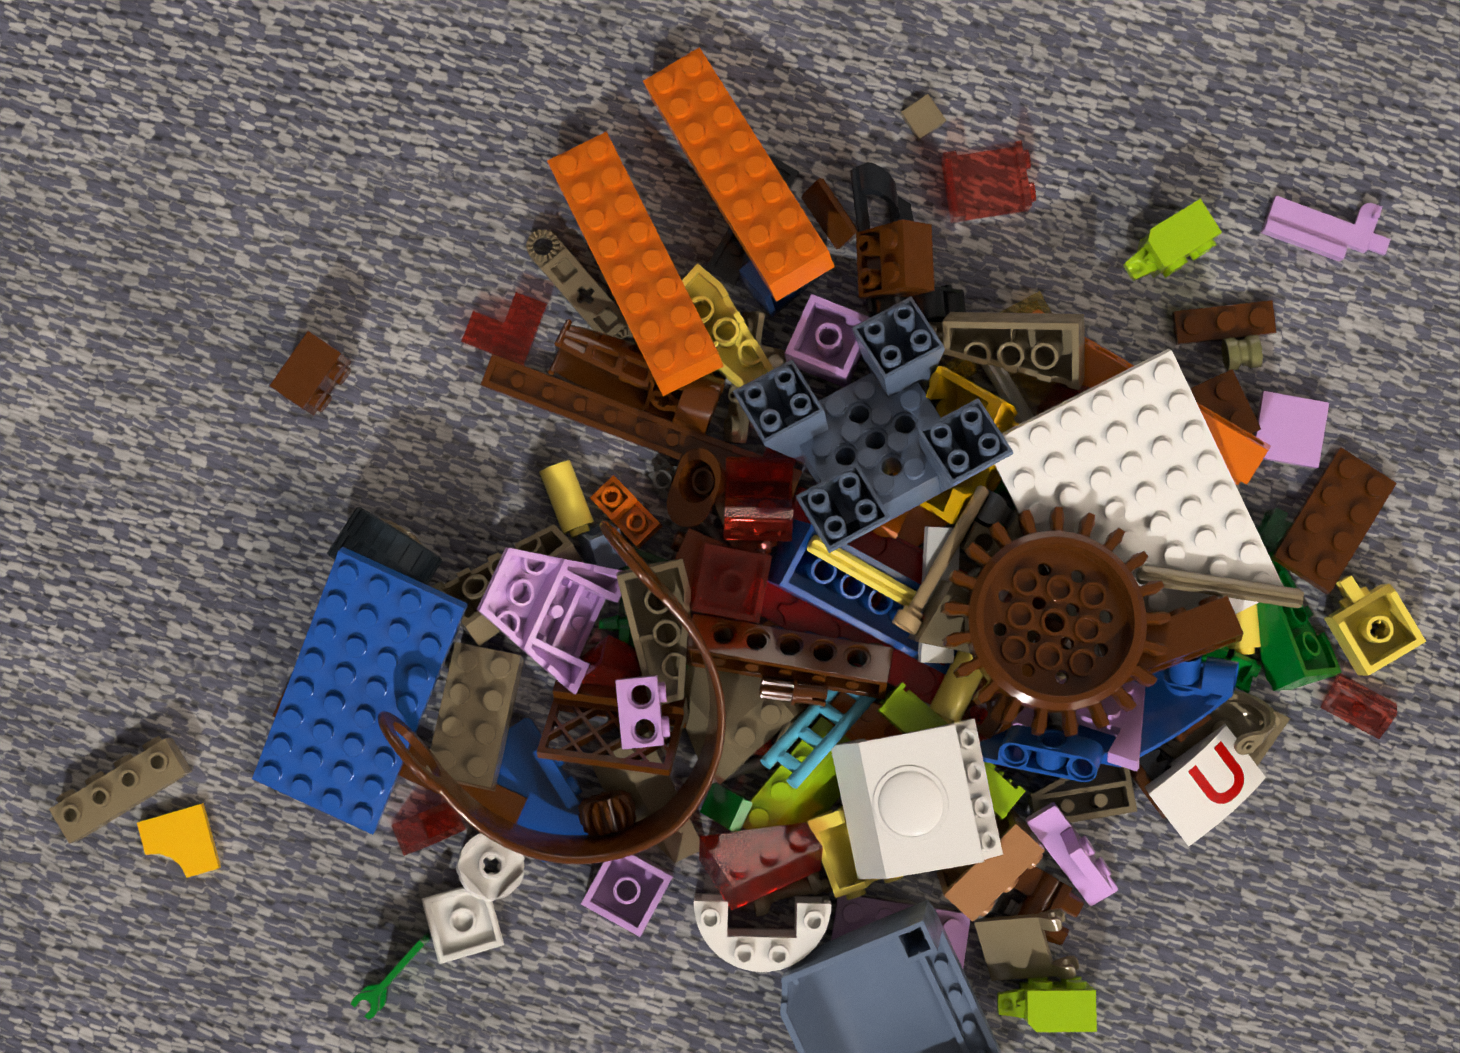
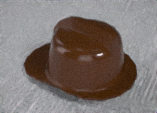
M692 449L681 458L666 502L667 511L672 521L681 527L690 528L704 521L710 513L714 502L725 491L727 482L725 471L715 455L707 449Z

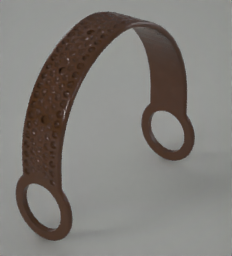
M606 521L600 523L603 535L635 575L683 625L699 649L707 673L710 711L704 744L689 777L666 805L646 818L635 822L631 827L625 828L623 831L603 836L559 835L529 829L502 818L471 797L441 766L424 742L398 717L386 711L380 712L377 717L378 725L383 735L401 760L420 780L436 791L468 824L490 840L509 850L527 857L553 863L593 864L617 860L649 849L673 835L693 815L707 794L719 766L725 739L726 710L723 688L715 662L697 625L680 601L663 584L639 553ZM396 731L420 754L431 772L422 766L410 753Z

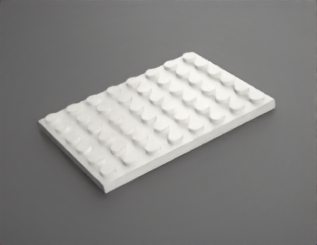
M1167 349L1002 433L1014 454L994 465L1018 513L1030 510L1034 517L1037 532L1050 531L1049 515L1055 507H1063L1065 516L1063 529L1066 532L1077 533L1081 519L1087 513L1095 514V525L1090 534L1091 539L1103 545L1107 535L1116 529L1121 528L1125 531L1121 543L1113 551L1124 563L1133 554L1145 551L1149 557L1143 565L1283 586L1171 349ZM1138 568L1131 572L1135 579ZM1077 571L1072 572V580L1080 583L1082 580L1081 574ZM1162 588L1155 595L1145 596L1143 599L1146 612L1162 611L1168 613L1181 607H1185L1186 611L1199 606V601L1213 595ZM1229 598L1235 614L1259 603ZM1071 604L1066 606L1068 614L1075 616L1077 613L1075 606ZM1101 611L1099 615L1101 621L1108 623L1110 621L1109 614ZM1097 644V645L1095 646V648H1094V651H1095V654H1096L1097 656H1099L1098 651H1097V647H1098V644Z

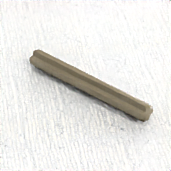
M1148 565L1138 567L1136 573V581L1143 585L1150 581L1162 580L1164 588L1221 597L1228 596V598L1292 608H1300L1304 599V592L1300 589Z

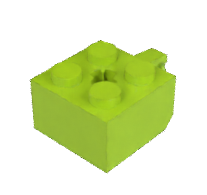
M1200 198L1150 229L1149 233L1139 241L1137 253L1127 260L1123 266L1132 281L1150 274L1155 278L1161 273L1164 278H1167L1188 263L1187 257L1190 256L1192 261L1209 252L1211 248L1217 245L1214 239L1222 231Z
M1075 976L1072 979L1061 978V982L1048 981V977L1028 978V982H1019V989L997 993V1013L1004 1016L1023 1018L1036 1032H1097L1096 990L1087 981L1082 980L1081 976Z

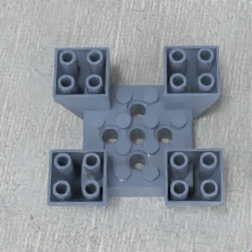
M912 297L852 327L869 374L818 401L793 359L733 391L764 446L805 463L817 485L796 495V499L829 553L1014 454L979 398L941 418L929 398L926 397L925 391L929 385L930 377L935 372L945 348ZM875 447H882L880 449L873 450V448ZM845 463H852L848 466H843ZM891 473H898L897 475L889 476Z

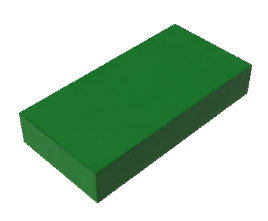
M713 783L700 812L728 830L739 834L753 804L718 783Z

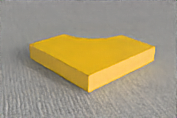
M204 803L137 822L145 855L161 854L172 858L181 866L186 878L221 868Z

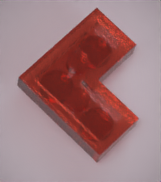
M516 292L504 322L473 311L461 342L524 366L548 305Z

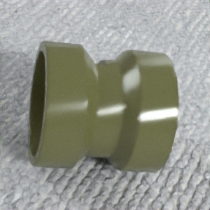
M1257 334L1245 336L1243 340H1237L1234 337L1222 340L1221 350L1226 371L1231 369L1233 371L1238 370L1241 364L1249 368L1262 366V346Z

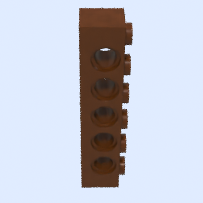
M693 614L692 619L703 636L717 671L792 682L796 678L798 682L828 685V690L885 700L893 648L885 647L880 643L867 644L851 641L845 637L821 636L811 631L798 632L786 630L775 625L769 627L757 625L746 620L733 621L722 619L712 614ZM688 635L686 665L705 668L699 649L691 636ZM718 641H728L729 643L720 644ZM753 646H758V647H761L762 649L755 650V649H752L751 647H753ZM793 652L795 655H785L784 653ZM817 658H826L828 661H820ZM857 663V664H860V665H862V666H861V667H854V666H851L850 664Z

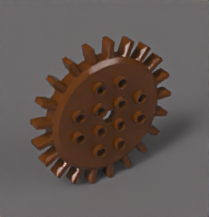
M1055 507L1051 510L1049 515L1050 531L1037 532L1034 517L1030 510L1022 511L1018 514V523L1023 537L1014 541L1011 540L1006 529L999 521L989 527L991 537L997 543L1000 550L993 556H990L981 546L972 542L964 551L970 559L981 567L976 578L957 570L952 571L948 578L954 585L969 591L967 602L964 604L950 601L941 605V613L948 616H962L965 618V632H953L942 639L943 646L956 647L968 644L973 657L972 660L961 663L954 670L955 677H967L973 671L979 669L988 682L977 691L973 701L980 705L990 700L996 691L1000 692L1009 699L1000 719V722L1005 725L1010 724L1017 717L1021 705L1033 709L1034 717L1031 729L1032 734L1038 736L1044 734L1047 727L1048 712L1061 713L1062 728L1065 736L1069 737L1078 734L1076 710L1087 708L1089 710L1092 721L1098 729L1110 725L1108 715L1101 704V701L1108 696H1112L1119 707L1126 712L1133 710L1137 704L1122 685L1129 677L1143 686L1150 687L1154 685L1157 678L1150 671L1138 665L1142 652L1153 657H1162L1168 653L1169 647L1160 642L1146 639L1147 625L1160 626L1171 621L1170 613L1162 611L1146 612L1143 599L1145 596L1155 595L1164 588L1162 580L1138 586L1136 579L1131 573L1134 569L1142 566L1149 556L1145 551L1133 554L1124 563L1113 552L1123 539L1125 531L1121 528L1107 535L1103 545L1091 539L1090 534L1095 525V514L1087 513L1081 519L1077 533L1064 531L1065 516L1063 507ZM1040 564L1047 566L1049 570L1047 576H1042L1038 572ZM1073 571L1081 574L1082 580L1080 583L1072 580L1071 574ZM1000 591H1006L1009 594L1010 600L1008 603H1004L999 599ZM1034 598L1042 600V609H1036L1033 606L1032 601ZM1068 604L1075 606L1077 610L1075 616L1067 614L1066 606ZM1101 611L1109 614L1110 621L1108 623L1101 621L1099 616ZM1054 613L1061 618L1062 628L1059 632H1051L1046 628L1045 617L1047 614ZM998 624L1004 628L1003 636L994 634V625ZM1029 631L1037 634L1038 640L1036 643L1028 641L1027 633ZM1062 638L1070 640L1071 648L1069 650L1062 648ZM1097 644L1103 646L1105 650L1103 657L1095 654L1094 648ZM1023 665H1028L1032 668L1031 677H1026L1022 674L1021 669ZM1058 671L1063 672L1066 676L1064 684L1058 683L1055 679Z

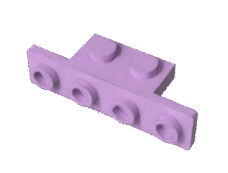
M1054 802L1026 818L1030 829L1090 906L1118 891L1116 883L1110 877L1112 875L1103 858L1097 859L1094 854L1096 852L1086 836H1079Z

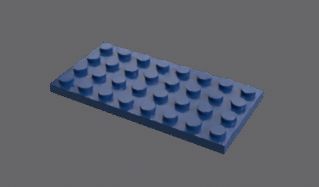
M342 547L335 558L252 779L373 835L378 828L404 764L383 735L378 725V714L382 711L392 713L416 734L468 604ZM396 731L400 740L409 750L411 744Z

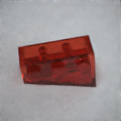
M801 822L700 836L699 861L725 901H728L730 909L734 910L820 871L823 846L807 823Z

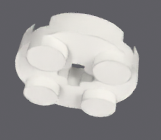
M478 834L471 838L461 850L456 870L461 884L471 895L490 902L510 895L520 885L524 877L525 859L524 855L499 845L483 834ZM485 858L489 861H492L494 858L497 859L499 864L496 868L499 873L494 874L490 872L487 874L484 871L485 864L483 860Z

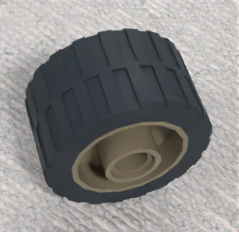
M356 507L327 552L328 556L335 560L338 551L345 547L428 585L442 563V559L424 547L415 535L391 520L378 518L361 507Z

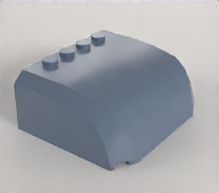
M928 900L822 944L812 950L804 959L792 965L782 975L780 1016L798 1053H1002L938 914Z

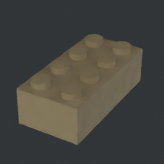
M458 642L454 644L430 751L458 784L491 791L496 790L524 665L521 655ZM427 765V766H426V769H427L429 772H431L430 768H429L428 765Z

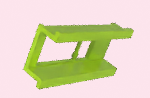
M904 683L891 688L885 695V700L882 699L879 702L883 705L877 711L903 734L948 724L910 690L904 691L903 689L906 686ZM984 762L994 814L1002 820L1026 791L1020 785L1013 787L1011 785L1013 780L1010 778L1004 779L1002 777L1004 772H996L994 770L996 765Z

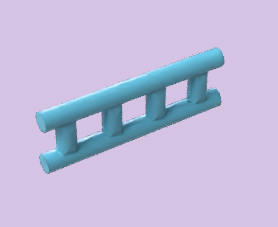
M828 690L825 707L810 704L761 758L760 762L768 769H771L776 762H779L792 772L787 782L791 787L797 789L877 698L846 693L856 702L843 714L829 704L839 692ZM819 714L835 724L824 738L808 728ZM798 737L814 748L803 762H800L787 752Z

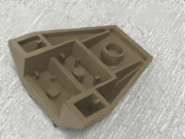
M718 641L720 644L729 643L728 641ZM757 646L751 647L752 649H755V650H759V649H760V648H758ZM688 666L685 672L684 697L687 700L689 714L686 730L695 753L699 757L709 721V685L705 668ZM718 671L725 700L726 730L721 759L714 777L720 785L745 764L749 757L794 718L797 719L810 704L795 703L793 706L790 701L761 698L759 689L763 678Z

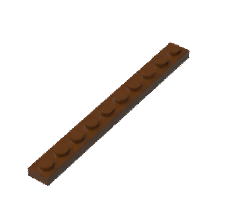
M494 354L491 356L480 384L482 387L678 461L692 449H707L715 455L728 480L741 484L789 485V503H791L802 471L706 434L704 436L645 411L635 410L595 392Z

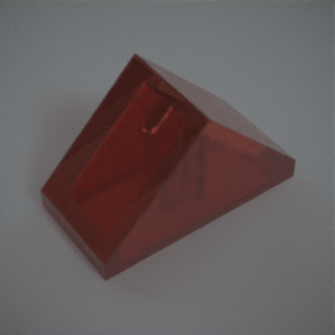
M447 802L391 825L404 856L466 830L461 816Z

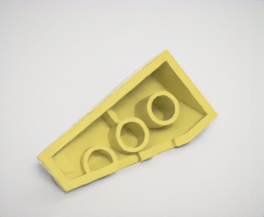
M697 263L683 278L682 282L724 367L716 371L739 388L774 368L757 340L754 339L742 315L737 311L723 284Z

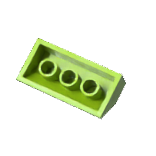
M820 715L810 729L824 738L834 726ZM844 735L837 744L851 740ZM800 739L789 754L803 762L814 748ZM831 751L797 789L791 787L787 782L792 772L780 764L749 800L753 805L743 827L783 859L789 858L811 832L807 821L827 812L841 796Z

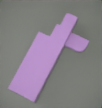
M1275 196L1261 230L1262 234L1339 262L1344 259L1348 248L1361 253L1370 250L1384 256L1391 240L1373 233L1382 210V206L1373 203L1364 204L1359 209L1355 223L1352 224Z

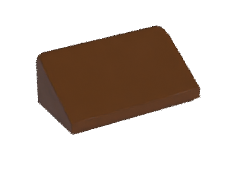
M819 178L803 193L801 198L834 247L840 249L856 238L857 227L825 180Z

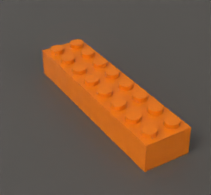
M700 47L643 80L652 102L776 302L835 267L826 245Z
M607 131L547 160L662 395L665 396L724 367L719 353Z

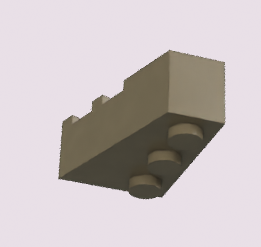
M1100 764L1097 775L1092 781L1079 782L1059 778L1027 795L1030 815L1054 802L1070 823L1137 812L1130 769L1125 767Z

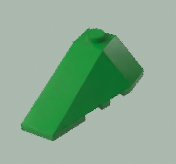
M1268 552L1269 557H1271L1274 552ZM1271 559L1283 586L1296 588L1286 568ZM1257 603L1261 660L1265 668V677L1271 685L1273 692L1295 689L1342 673L1327 636L1324 632L1317 635L1308 618L1312 617L1313 613L1308 605L1292 608Z

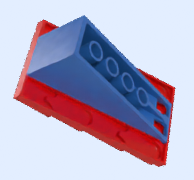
M799 487L789 505L788 522H780L779 524L781 536L777 541V546L773 547L771 553L764 552L761 564L742 606L786 630L798 632L811 631L821 636L845 637L851 641L867 644L880 643L885 647L893 648L888 683L893 686L904 683L906 685L903 689L904 691L910 690L920 700L931 705L951 663L918 662L919 642L908 639L910 633L892 622L899 609L903 610L904 606L807 551L810 539L818 534L796 499V495L807 490ZM870 531L840 547L916 592L922 584L923 550L899 537H896V539L889 536L881 537ZM853 663V665H855V666H857V667H861V666H862V665H860V664Z

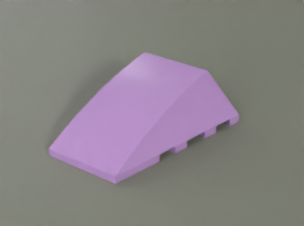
M506 547L477 610L571 693L576 695L590 665L580 660L579 656L605 599L618 603L621 592L616 573L623 570Z

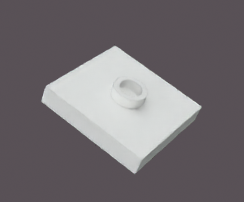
M464 887L421 899L439 964L504 946L492 901L489 902L471 895Z

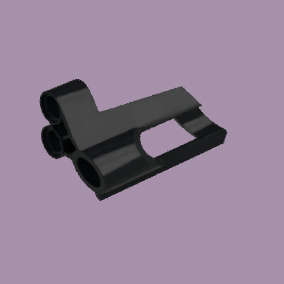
M866 162L850 170L857 232L870 229L866 195L879 196L888 203L890 223L902 219L914 221L911 204L898 196L896 183L885 169L874 163ZM952 285L934 287L935 291L911 296L928 322H943L950 312H966L964 290L954 289ZM909 297L866 299L869 317H873Z

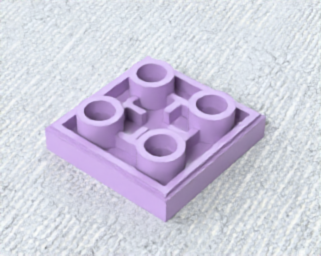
M1267 391L1261 392L1257 421L1261 430L1256 431L1254 436L1271 445L1264 460L1314 469L1319 468L1329 403Z

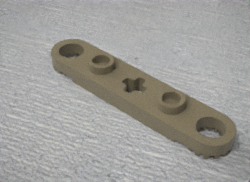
M546 229L534 231L528 237L526 243L529 256L591 329L621 339L626 337L634 338L620 309L557 236ZM540 238L549 239L553 245L550 253L544 256L538 255L534 251V244ZM583 288L585 291L592 289L594 291L591 295L592 303L588 304L584 301L580 304L577 301L580 298V289Z

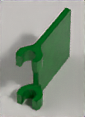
M429 933L425 934L381 983L366 986L352 999L351 1005L356 1007L361 1000L369 1001L371 1009L364 1017L368 1020L373 1018L387 1002L389 985L432 938Z

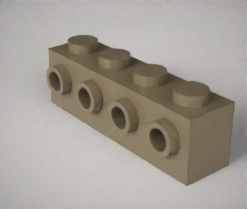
M160 736L153 738L142 745L145 750L135 757L130 753L113 763L115 769L106 775L103 771H100L84 781L87 786L78 792H75L74 788L55 798L58 804L51 807L49 811L69 844L80 841L192 772L173 738H165L163 740Z

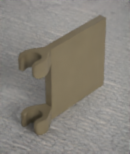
M1055 908L1039 914L976 919L974 924L991 981L1050 976L1062 979L1074 978L1076 976L1075 970L1079 969L1077 957L1066 956L1053 961L1044 931L1055 932L1062 929V922L1066 920L1063 909Z

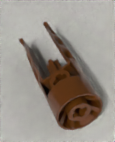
M566 319L554 343L555 346L560 348L548 370L550 375H554L556 372L562 377L635 410H644L673 421V424L705 436L726 382L725 377L711 372L663 396L636 343L588 328L571 325L572 321Z

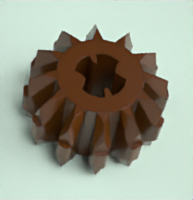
M611 790L591 795L590 798L584 799L578 806L580 824L583 825L584 832L591 836H603L623 831L625 828L631 827L637 819L635 814L636 807L631 793L624 790Z

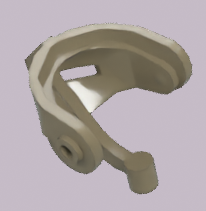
M1234 691L1232 698L1230 697L1211 712L1214 716L1229 718L1237 724L1243 734L1236 739L1234 749L1240 755L1253 753L1258 746L1263 744L1273 729L1281 723L1273 708L1256 696L1240 691ZM1249 714H1251L1262 720L1264 723L1259 725L1256 722L1248 719L1247 717Z

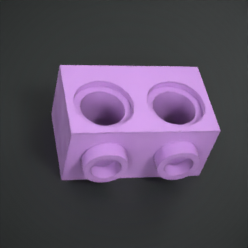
M658 675L616 679L622 749L664 745V737H670L669 717L662 716L661 703L667 702L665 682H659ZM645 685L651 690L652 697L648 703L640 704L633 699L632 691L635 686ZM642 719L650 720L655 726L654 735L649 738L639 736L636 732L638 721Z

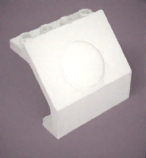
M975 719L872 740H866L865 738L836 744L832 748L831 752L858 879H889L982 863L986 859L1003 855Z

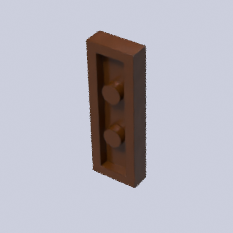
M1273 300L1172 312L1176 345L1219 341L1233 337L1235 339L1245 338V336L1256 334L1258 336L1273 335L1277 333Z

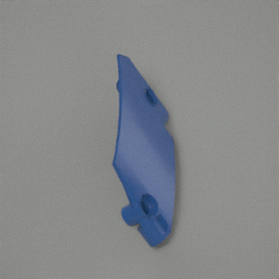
M1202 656L1153 673L1157 681L1150 687L1145 686L1140 757L1180 735L1226 702L1230 697L1232 698L1238 676L1239 662L1210 656L1207 657L1206 662L1201 661ZM1079 724L1078 734L1069 737L1065 736L1063 730L1052 729V726H1048L1044 734L1038 736L1032 734V729L1029 726L1014 725L994 735L992 738L980 742L984 762L1079 782L1092 781L1097 775L1100 764L1121 767L1107 762L1108 751L1114 743L1116 736Z

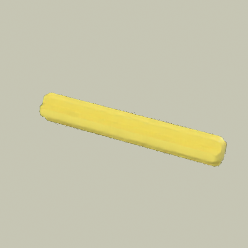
M814 535L807 545L808 552L903 606H909L916 594V591L841 548L829 553L818 535Z

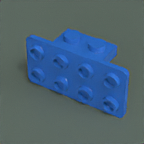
M522 719L509 728L497 784L528 798L517 824L551 834L588 835V833L584 832L583 825L580 824L578 816L580 814L578 806L583 801L579 795L583 792L579 783L573 775L567 776L562 768V765L565 764L564 761L537 757V749L542 735L532 719Z

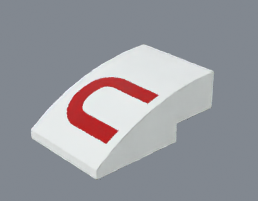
M1226 724L1172 761L1170 769L1145 786L1150 797L1188 846L1192 845L1232 813L1266 778L1249 754L1240 755L1236 752L1234 743L1237 738Z

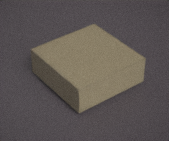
M929 94L900 113L918 141L947 121Z

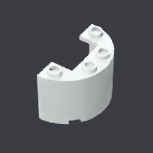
M695 893L694 913L702 937L720 958L744 970L771 972L792 966L811 953L826 931L831 914V902L828 896H795L794 929L729 928L728 894Z

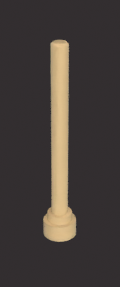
M980 485L976 488L909 606L905 605L903 610L899 609L892 622L904 631L916 635L922 625L920 621L923 616L921 611L990 492L986 487Z

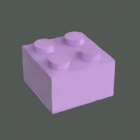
M811 294L785 351L786 362L793 359L799 370L842 387L848 386L862 357L852 327L871 317Z
M638 853L621 859L603 862L581 905L641 937L674 873Z

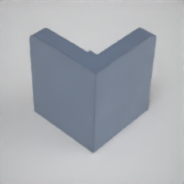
M600 523L590 527V531L577 535L585 563L619 569L627 565L603 535ZM612 525L620 533V529Z

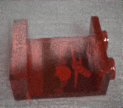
M1022 140L1015 141L1013 147L958 156L956 150L943 152L941 166L951 223L1028 212L1032 207V202L1036 201L1034 182H1028L1027 169H1031L1030 154L1028 149L1023 150Z
M726 457L727 482L725 488L724 539L792 541L793 458Z

